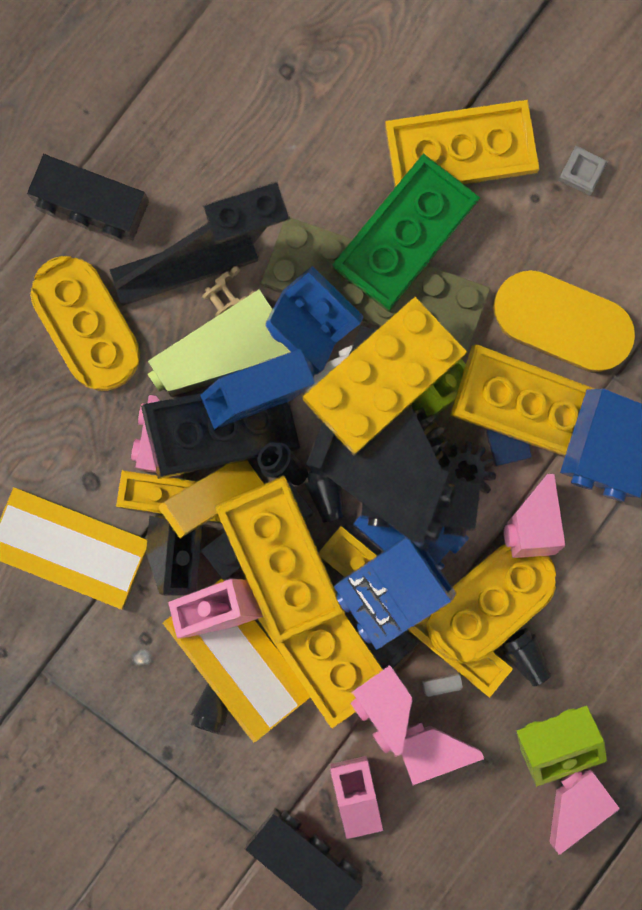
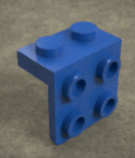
M311 266L282 291L265 324L271 336L277 342L282 343L289 351L301 349L304 357H307L312 363L314 374L318 375L324 370L335 344L361 324L364 316Z

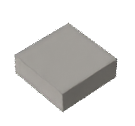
M575 146L558 180L590 196L608 161Z
M458 673L421 680L423 693L428 697L458 691L463 688L461 677Z

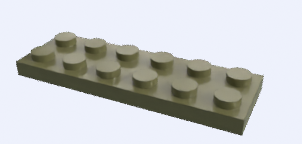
M291 217L290 220L283 222L261 281L262 286L282 293L287 286L313 266L364 316L362 321L378 327L384 325L408 302L416 297L468 352L490 287L427 265L395 306L388 312L332 268V264L353 239Z

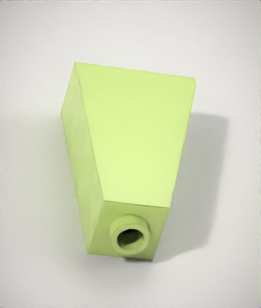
M258 289L150 359L148 362L153 371L148 373V376L159 392L166 388L172 397L212 385L221 377L291 351L282 343L277 342L267 329L265 323L273 309Z

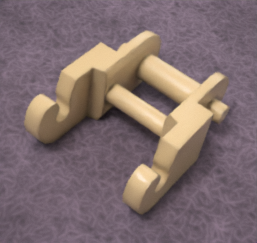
M238 266L233 267L230 273L227 271L215 279L216 285L214 287H207L205 289L206 293L202 297L203 299L210 298L218 309L215 314L216 317L246 298V296L240 300L235 298L226 286V282L240 272ZM220 290H223L231 301L225 306L216 295Z

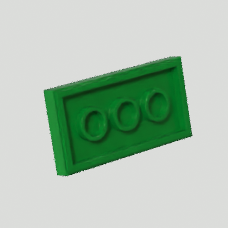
M423 153L335 260L332 268L386 311L390 312L476 206L480 197Z

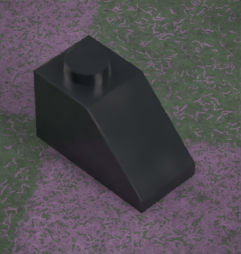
M149 515L146 554L160 595L186 596L197 592L203 524L179 538L165 516Z

